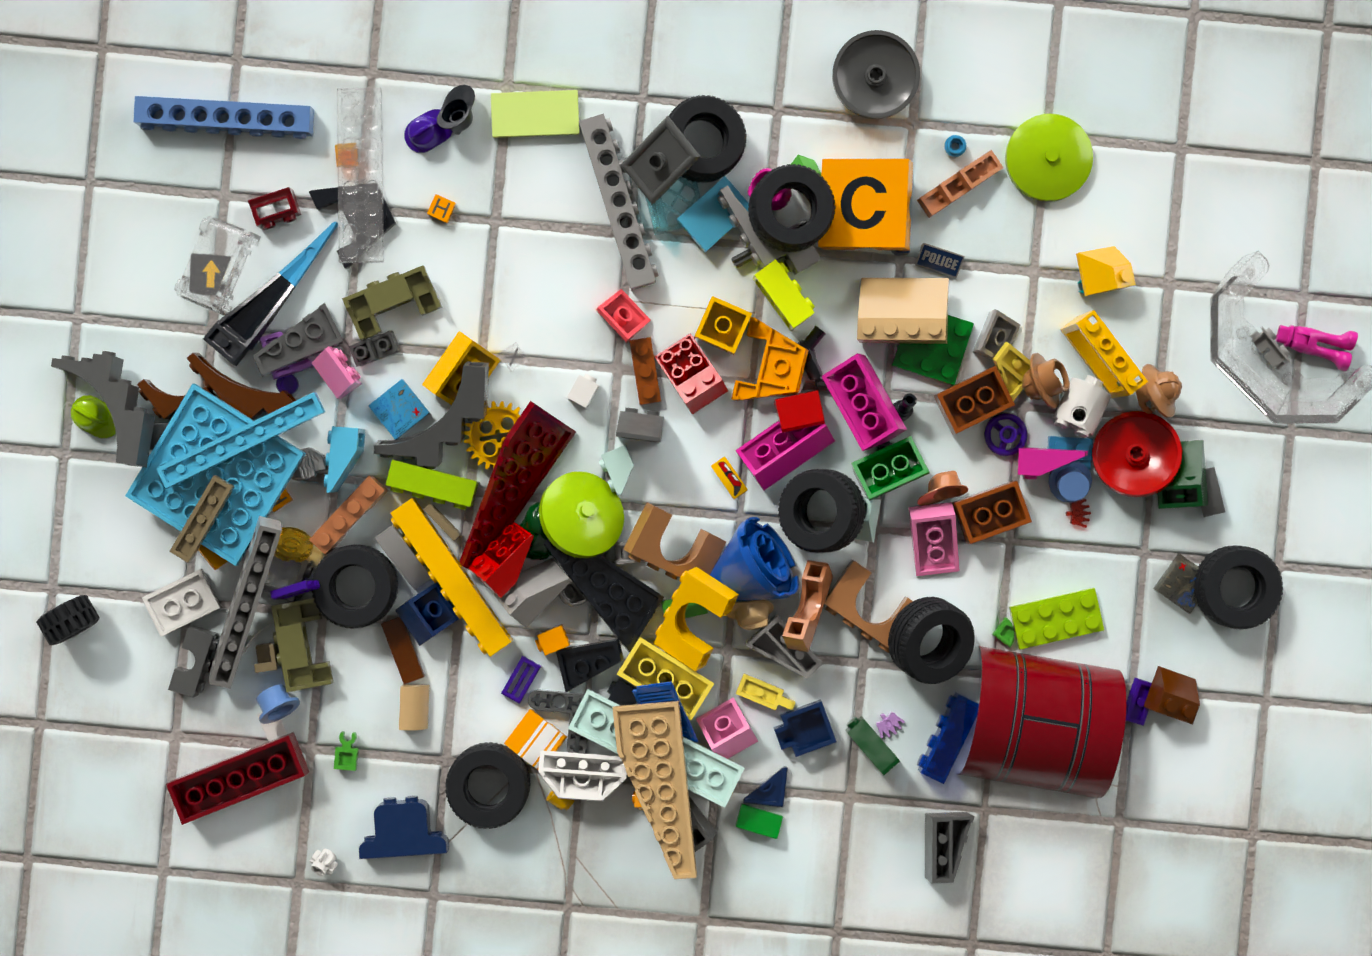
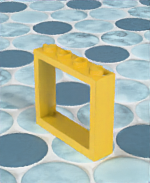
M1095 310L1077 316L1060 329L1096 378L1103 382L1102 386L1111 394V398L1129 396L1148 382ZM1092 316L1097 320L1093 325L1088 320Z

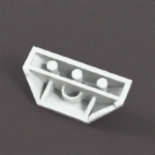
M540 750L538 773L558 798L602 802L626 780V768L619 756Z

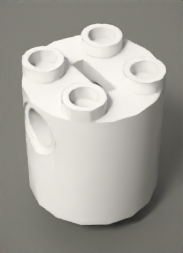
M1087 375L1085 381L1071 378L1070 388L1064 392L1053 415L1055 419L1054 424L1063 429L1070 427L1075 430L1074 434L1085 439L1089 435L1093 436L1112 397L1107 391L1101 389L1103 382ZM1073 412H1079L1082 416V421H1076L1073 418Z

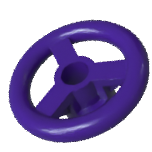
M1010 413L994 416L987 423L984 432L988 448L1000 456L1017 454L1019 448L1025 446L1028 436L1024 422L1018 416ZM1011 420L1015 422L1019 426V428L1015 429L1012 426L1003 427L999 423V421ZM993 427L999 432V439L1001 440L999 448L994 445L991 439ZM1004 431H1008L1010 433V437L1008 439L1004 438ZM1017 435H1021L1017 446L1006 450L1007 443H1012L1017 438Z

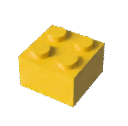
M712 296L694 338L734 355L752 313Z

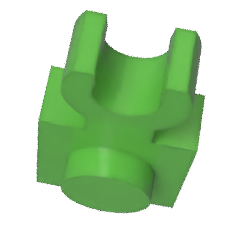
M342 731L339 735V741L342 746L335 747L334 769L356 771L359 748L352 746L357 739V734L353 732L352 739L348 741L344 737L345 731Z

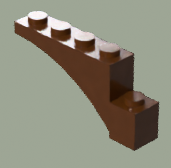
M192 353L186 358L190 362L189 367L192 371L200 374L205 379L203 383L209 390H214L219 399L252 420H255L265 410L267 412L265 415H268L296 401L288 390L276 393L262 391L241 384L217 370L200 353Z

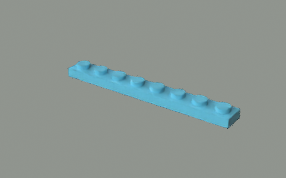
M313 392L156 468L165 489L170 488L325 413V410L317 393Z

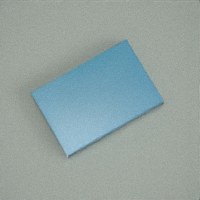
M725 176L676 219L704 252L733 228L728 218L730 216L726 208L723 209L717 199L719 197L718 192L722 188L729 186L745 209L748 211L749 203Z

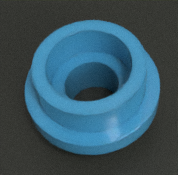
M959 135L950 136L944 144L946 153L951 157L961 156L966 150L964 138ZM957 143L959 149L953 150L951 144Z

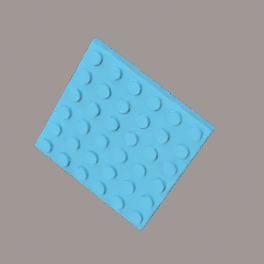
M192 384L149 455L147 468H141L125 496L179 531H182L214 475L232 484L235 488L201 545L231 564L238 566L250 546L259 516L268 517L306 453L283 438L276 436L175 486L165 489L156 468L254 421L197 384Z

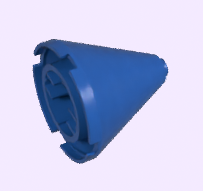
M750 517L740 523L711 571L710 576L738 593L739 596L736 601L786 599L795 594L799 587V576L793 577L791 568L796 566L778 533L768 523L763 526L757 523L760 521V518Z

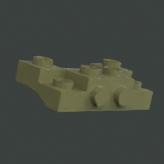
M424 265L403 274H399V272L387 276L388 280L379 283V280L366 285V289L342 298L360 340L363 341L382 333L376 316L415 300L422 316L443 308Z
M314 598L271 606L276 631L273 632V639L275 645L278 644L279 648L277 662L279 666H282L286 692L334 683L330 661L312 663L305 622L322 619V614L316 607Z

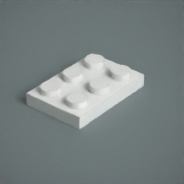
M203 568L142 597L161 637L222 608Z

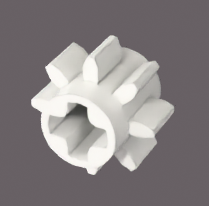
M323 849L322 852L316 850L309 861L312 863L311 870L318 876L323 877L326 873L330 876L338 865L335 862L337 859L336 855L328 849Z

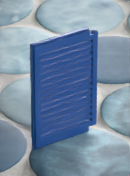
M672 681L641 685L632 690L638 704L679 701L683 737L698 743V739Z

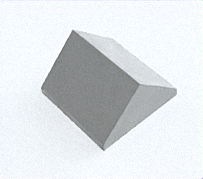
M994 309L990 311L973 352L993 360V357L1005 342L1013 344L1021 324L999 310Z

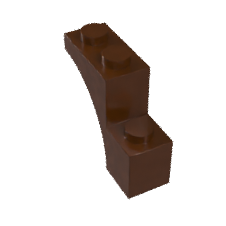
M143 379L137 384L141 389L139 390L140 395L146 401L149 400L154 406L152 410L159 418L163 417V419L170 420L185 395L174 396L167 394L147 379ZM207 387L203 388L217 397L214 391L209 390Z

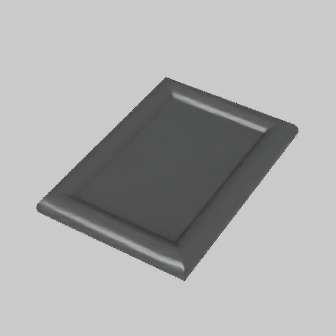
M667 116L627 157L621 166L649 202L654 205L701 156L672 119Z

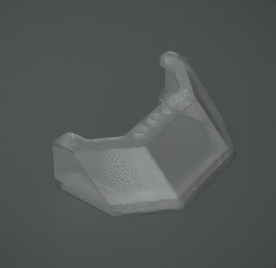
M1259 250L1243 256L1226 273L1210 298V361L1273 424L1338 423L1372 389V365H1364L1358 369L1348 368L1346 372L1342 371L1336 378L1306 379L1286 359L1283 361L1285 365L1279 370L1276 367L1273 368L1264 357L1270 349L1267 348L1260 352L1254 343L1251 342L1252 338L1250 336L1258 330L1244 317V296L1268 273L1270 264L1268 259Z

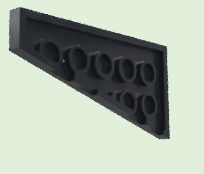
M547 538L543 545L614 635L619 638L625 649L630 652L664 596L602 555L592 558L573 557L557 549Z

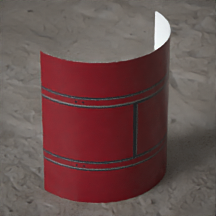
M979 646L982 657V681L978 716L967 761L963 770L958 775L1102 798L1109 790L1114 779L1124 738L1126 686L1122 672L1117 669Z

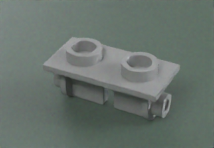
M1261 326L1262 332L1260 334L1258 331L1254 332L1250 336L1252 338L1251 342L1254 343L1260 352L1269 348L1270 351L1264 357L1273 368L1276 367L1279 370L1285 365L1283 363L1285 359L1289 363L1291 362L1288 358L1291 353L1283 344L1280 347L1274 341L1277 336L1270 328L1265 330Z

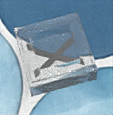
M517 342L499 353V356L510 372L529 360Z

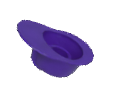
M441 109L427 111L407 125L404 139L411 150L417 153H425L451 137L453 131L441 128L437 124V117Z

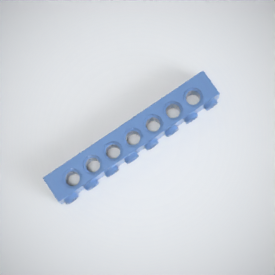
M135 96L133 122L143 130H154V127H162L164 131L174 132L176 128H182L185 132L197 133L198 129L206 130V133L219 134V131H228L230 135H241V132H250L249 135L258 137L263 136V133H269L272 137L284 138L285 134L293 135V138L306 139V136H313L314 109L311 106ZM163 110V116L160 119H155L156 111ZM184 111L185 117L177 121L176 116L178 112ZM206 112L207 118L203 122H199V114ZM228 113V121L220 123L221 115ZM245 115L251 116L248 124H242L241 122ZM272 116V123L265 126L263 124L264 118ZM294 117V124L286 127V119Z

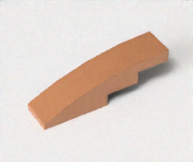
M990 150L920 197L917 201L928 218H930L1004 167L993 151Z

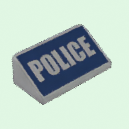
M923 243L915 265L957 278L965 256Z

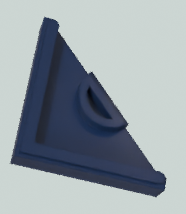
M783 766L743 799V803L783 807L788 767Z

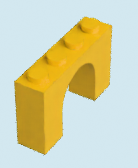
M694 567L689 571L686 570L681 575L679 580L681 584L671 597L673 602L663 615L665 619L663 624L656 630L655 635L657 637L653 643L695 672L706 666L714 648L696 637L689 630L685 620V611L688 604H699L722 618L731 612L739 596L738 593L698 567Z

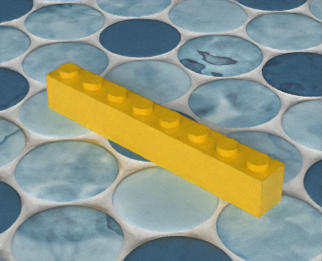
M411 498L390 513L393 516L391 518L392 523L397 529H402L405 534L403 538L409 547L413 546L418 552L416 554L418 561L422 565H427L430 570L428 575L434 583L438 582L443 588L440 590L443 597L447 601H452L455 606L453 611L459 619L463 617L467 623L465 628L472 637H477L480 642L477 645L484 655L488 653L491 657L513 641L512 637L417 500Z

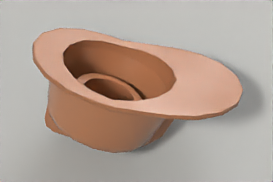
M956 471L938 473L931 478L928 484V493L922 495L917 500V504L919 506L932 505L949 498L958 497L967 493L968 487L961 485Z

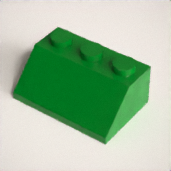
M911 436L851 463L854 475L869 501L930 474Z

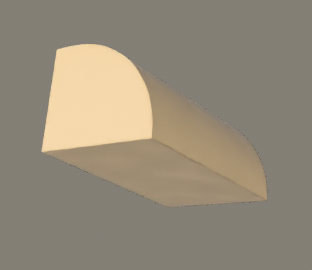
M403 684L400 686L399 730L427 729L429 685Z

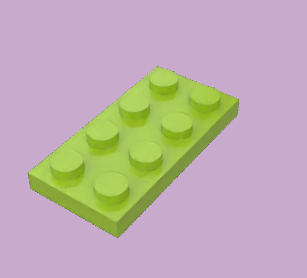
M1088 588L1009 607L1018 649L1020 650L1104 631L1095 588Z

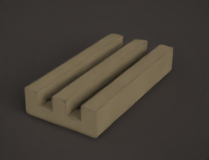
M428 504L423 509L453 541L461 536L462 533L433 504Z

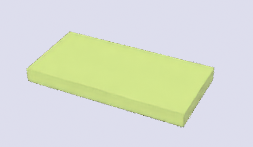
M578 90L491 93L493 138L580 135Z

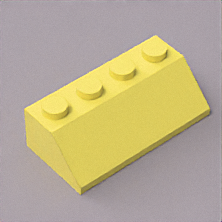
M639 637L617 671L618 676L636 687L672 681L689 720L693 719L714 685L709 679Z

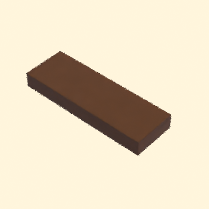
M397 617L381 623L403 684L405 685L425 677L407 627L401 618Z

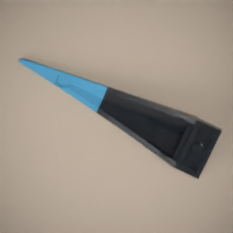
M333 222L279 273L218 320L204 336L203 340L231 364L237 366L249 350H253L330 238L338 223Z

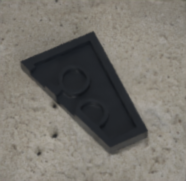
M619 638L567 647L556 651L565 692L572 690L624 660Z

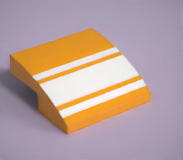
M529 709L504 744L539 770L540 750L556 752L567 736L533 709Z

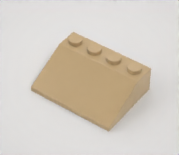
M861 278L857 340L859 343L947 344L949 278Z

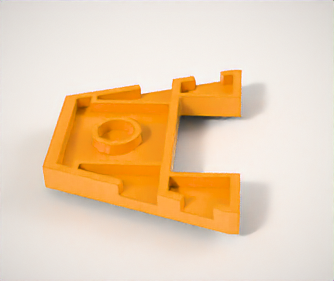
M750 317L746 336L766 340L767 342L757 384L736 380L731 399L740 401L799 393L809 350L760 320Z

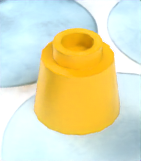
M553 791L546 798V801L560 810H568L575 801L574 799L558 798Z

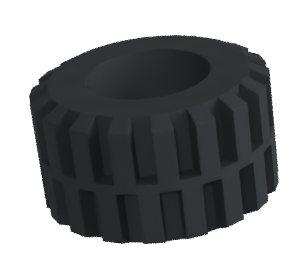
M80 595L46 612L36 623L48 644L57 645L90 628L98 622L100 617L88 596Z

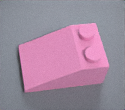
M952 502L909 507L916 576L960 571L956 515Z

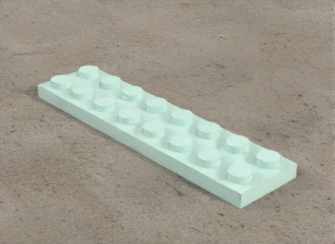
M587 689L568 729L617 753L613 707L621 705ZM683 737L688 790L725 808L745 767Z

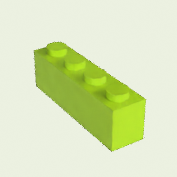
M392 460L386 485L391 486L390 491L402 494L404 490L410 491L413 497L424 499L425 496L433 497L432 502L444 505L446 501L454 503L453 507L466 510L467 506L473 507L479 484L475 480L426 469L398 460Z

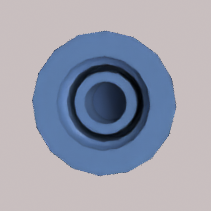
M1073 461L1052 470L1049 475L1048 484L1051 493L1057 499L1063 502H1075L1088 494L1092 484V477L1084 464Z
M282 684L266 689L256 698L263 712L259 717V721L262 724L276 722L291 714L300 705L299 698H290Z

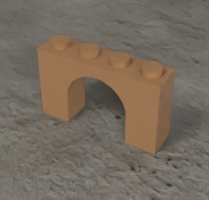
M647 502L624 547V550L630 553L628 557L639 563L641 560H645L648 562L646 566L656 571H659L661 568L666 571L665 575L675 580L681 577L686 570L689 571L694 567H698L710 575L726 541L700 529L690 551L683 558L674 561L666 560L661 553L660 542L672 514Z
M851 560L828 593L824 603L827 606L824 609L834 616L839 613L844 617L843 622L851 628H854L856 625L862 629L861 635L870 641L872 638H875L880 642L878 646L889 653L888 637L892 623L898 613L913 601L905 596L892 616L884 622L869 623L864 621L856 610V597L871 575V572L856 561Z

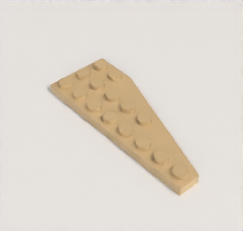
M679 701L614 706L613 718L617 753L623 761L626 773L631 779L638 800L648 822H650L653 828L655 838L661 846L674 879L696 878L697 870Z

